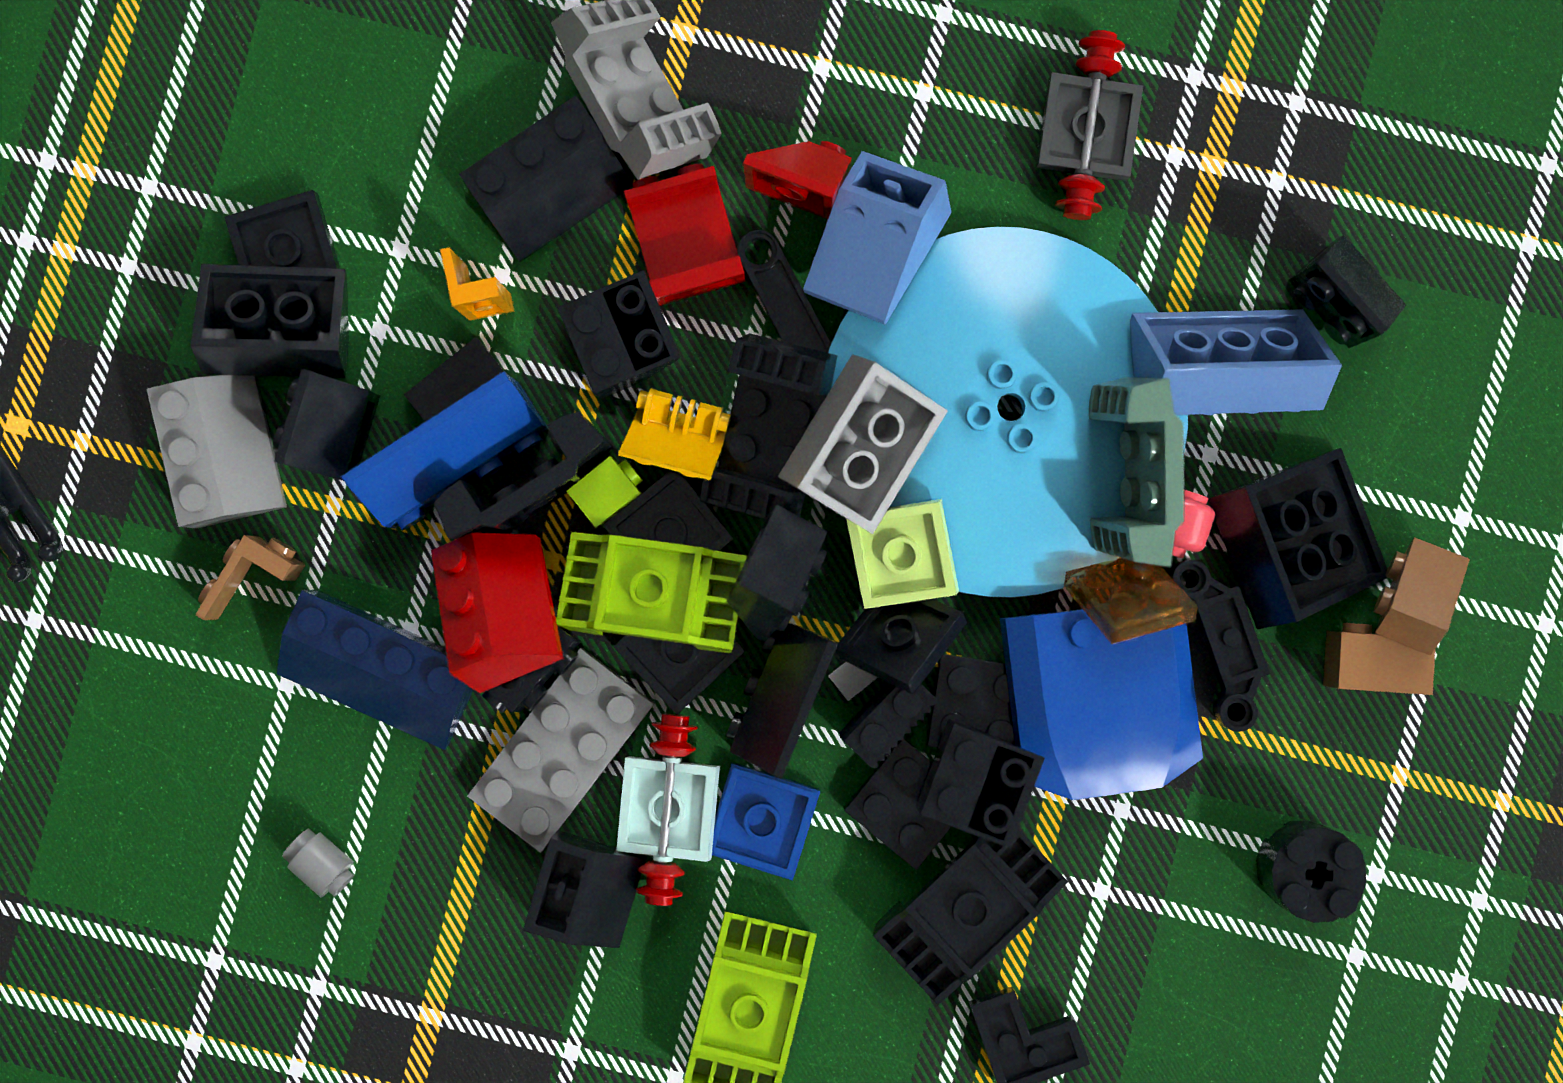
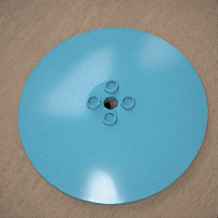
M987 227L952 233L936 239L886 325L848 310L838 327L828 351L830 354L838 355L832 387L853 354L876 362L948 410L890 507L942 499L960 593L984 597L1038 595L1080 582L1103 570L1119 558L1095 550L1091 535L1090 519L1125 516V506L1120 497L1121 482L1125 478V459L1121 455L1119 446L1120 436L1124 431V422L1089 419V402L1093 385L1124 377H1133L1130 329L1132 313H1156L1158 311L1145 293L1109 260L1072 240L1044 231L1021 227ZM1011 395L1020 401L1022 413L1016 421H1008L1000 416L997 405L1002 396ZM1176 415L1183 422V443L1185 451L1188 431V415Z

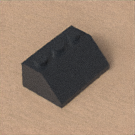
M574 96L459 173L519 262L623 194L625 190L633 187V183L577 96Z
M201 264L191 348L202 374L299 377L301 370L305 369L330 378H346L349 346L346 269Z
M791 622L788 623L783 632L776 629L765 641L761 650L769 654L763 671L753 669L743 693L751 697L745 714L735 712L725 736L733 740L729 752L782 779L838 645L836 641Z

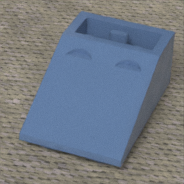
M862 151L839 188L803 288L804 293L886 325L951 214L945 180Z

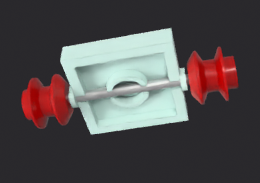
M662 714L661 722L651 723L652 726L660 730V738L650 743L649 746L659 755H665L662 756V760L633 756L625 757L616 851L653 855L654 861H648L638 867V872L644 874L647 878L646 885L636 889V893L645 896L644 902L651 905L669 906L672 905L673 898L683 896V892L674 888L675 878L685 875V871L672 862L673 858L708 862L712 858L720 766L682 762L680 757H685L696 750V747L688 743L687 740L688 733L698 729V726L689 725L690 716Z

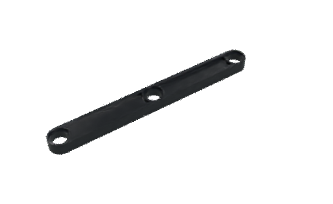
M764 230L748 232L742 237L738 245V256L740 255L743 270L779 338L783 342L828 353L831 342L777 240L772 234ZM757 240L764 241L772 250V256L769 261L761 265L749 262L745 255L747 246Z

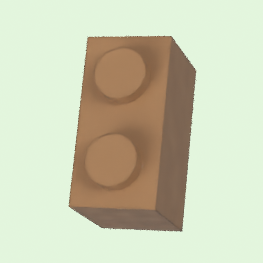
M1415 537L1404 554L1396 551L1386 572V577L1393 580L1391 587L1384 586L1374 608V613L1381 615L1375 633L1431 656L1449 629L1470 559Z
M1343 623V632L1326 631L1323 686L1349 690L1433 695L1435 650L1430 656L1381 635L1372 634V625Z

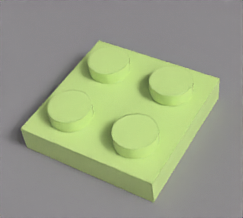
M942 499L889 507L873 534L846 518L864 609L957 595L959 588Z

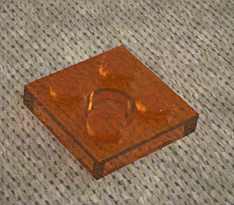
M1118 558L1117 560L1067 571L1065 574L1064 587L1111 644L1195 621L1198 606L1161 565Z

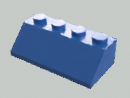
M502 372L341 477L383 527L395 529L399 526L403 531L424 519L426 515L423 510L432 505L443 492L459 480L468 482L475 476L483 480L499 471L504 466L501 460L515 450L521 455L539 445L543 441L540 434L548 430V427L521 385L506 372Z

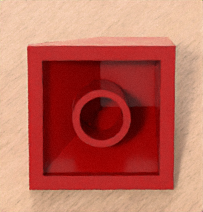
M806 141L746 154L743 162L746 188L828 219L839 188L851 170L852 157L846 156L845 149L828 141H821L820 145Z

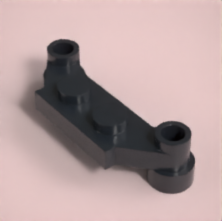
M1197 560L1180 561L1169 571L1167 582L1177 595L1186 597L1191 601L1218 677L1221 691L1213 705V714L1224 728L1236 732L1246 731L1255 724L1258 717V709L1253 699L1261 677L1269 675L1270 672L1239 586L1228 588L1211 577L1208 568ZM1184 571L1190 576V582L1186 587L1182 585L1180 580L1181 574ZM1234 703L1236 711L1235 714L1231 718H1229L1227 715V709L1231 704Z

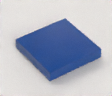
M732 762L715 815L712 855L793 881L819 798L820 789L785 778L781 779L772 774Z

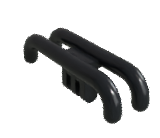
M0 444V548L11 565L6 571L7 578L14 583H20L31 576L32 565L28 554L5 520L7 516L20 509L42 544L38 549V556L41 560L53 562L59 559L63 553V544L57 530Z

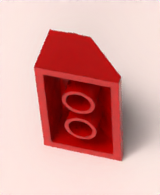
M470 533L431 550L448 667L451 675L478 693H482L564 659L541 538L533 534Z

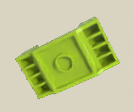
M571 532L556 617L557 625L567 630L595 635H603V632L692 644L700 650L731 653L738 615L727 602V598L747 556L696 546L615 535Z
M727 911L724 912L683 1083H781L806 986L817 936L816 933Z

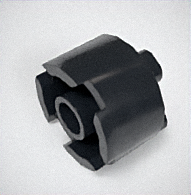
M1309 820L1289 821L1284 824V827L1276 830L1269 839L1265 838L1261 843L1256 859L1257 878L1260 884L1264 886L1268 896L1276 904L1295 917L1313 923L1333 922L1338 918H1347L1357 910L1367 878L1363 853L1354 842L1338 831ZM1315 868L1314 873L1307 878L1305 876L1306 870Z

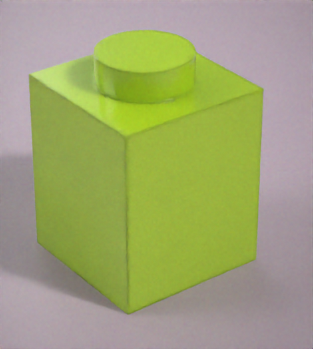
M609 456L566 492L595 528L602 529L604 527L603 524L642 494L637 485L643 480L626 459L618 464L614 458Z

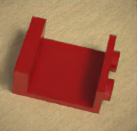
M703 164L688 165L677 171L678 176L661 181L658 176L642 178L632 184V189L624 191L648 271L649 282L659 306L746 282L714 166L704 168Z

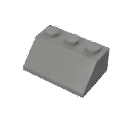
M852 354L778 477L873 534L948 410L876 362Z
M219 375L195 377L147 388L178 527L202 528L287 507L277 462H274L275 452L257 376Z

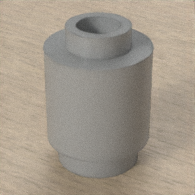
M309 828L303 831L282 855L289 863L287 868L320 898L328 892L335 897L354 877V874L349 871L354 861L321 832L315 834Z

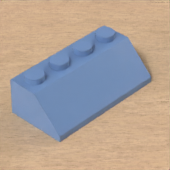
M1304 310L1132 313L1130 319L1133 377L1169 378L1175 415L1255 414L1258 412L1324 410L1342 367V364Z

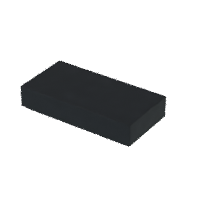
M475 337L407 391L404 396L426 422L505 371L482 342Z

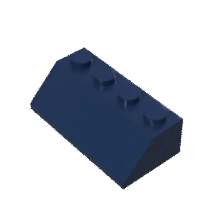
M319 590L301 591L282 633L277 675L443 750L447 749L474 689L449 673L445 647Z

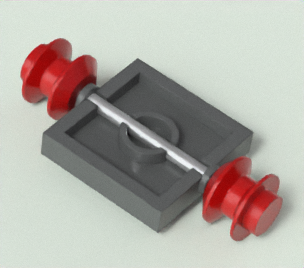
M1106 30L1091 31L1088 37L1079 40V47L1087 51L1086 57L1076 61V67L1087 77L1052 72L1048 80L1036 168L1073 173L1058 182V186L1067 192L1066 198L1056 201L1055 206L1064 210V217L1074 220H1089L1092 213L1102 211V206L1094 202V194L1103 192L1105 186L1095 177L1127 181L1131 176L1143 86L1106 80V78L1122 70V64L1114 60V56L1125 50V44L1117 39V34Z

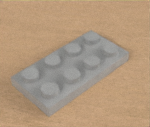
M583 647L577 651L579 656L565 673L558 676L544 698L535 706L467 795L468 798L540 853L655 704Z

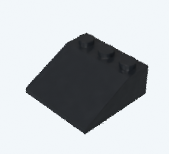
M1342 448L1334 449L1268 474L1208 499L1210 507L1215 512V521L1257 630L1300 621L1387 579L1386 563Z

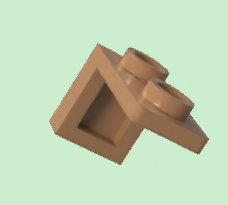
M244 535L241 540H235L227 549L223 557V563L226 565L217 580H210L200 593L198 602L201 603V606L196 612V616L202 620H217L253 563L282 581H296L305 564L293 558L297 552L295 549L272 537L267 542L259 536Z

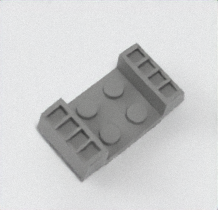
M604 0L569 8L551 22L565 53V68L610 149L621 154L636 178L641 179L664 170L707 158L722 134L709 103L683 110L649 49L644 36L661 18L650 0Z

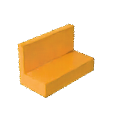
M450 247L440 249L451 304L469 321L514 311L511 293L496 277L471 282L468 266Z

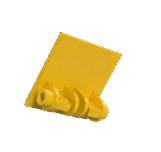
M650 388L649 392L640 390L636 403L638 410L622 443L618 456L633 459L643 465H655L677 471L687 477L711 480L724 444L731 414L723 413V407L700 402L697 415L693 417L696 400L691 399L687 414H682L680 410L683 396H677L673 411H671L673 394L658 391L654 388Z

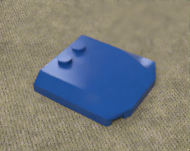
M1182 596L1054 613L1000 618L1015 745L1045 757L1034 787L1070 800L1164 787L1203 759L1184 599Z

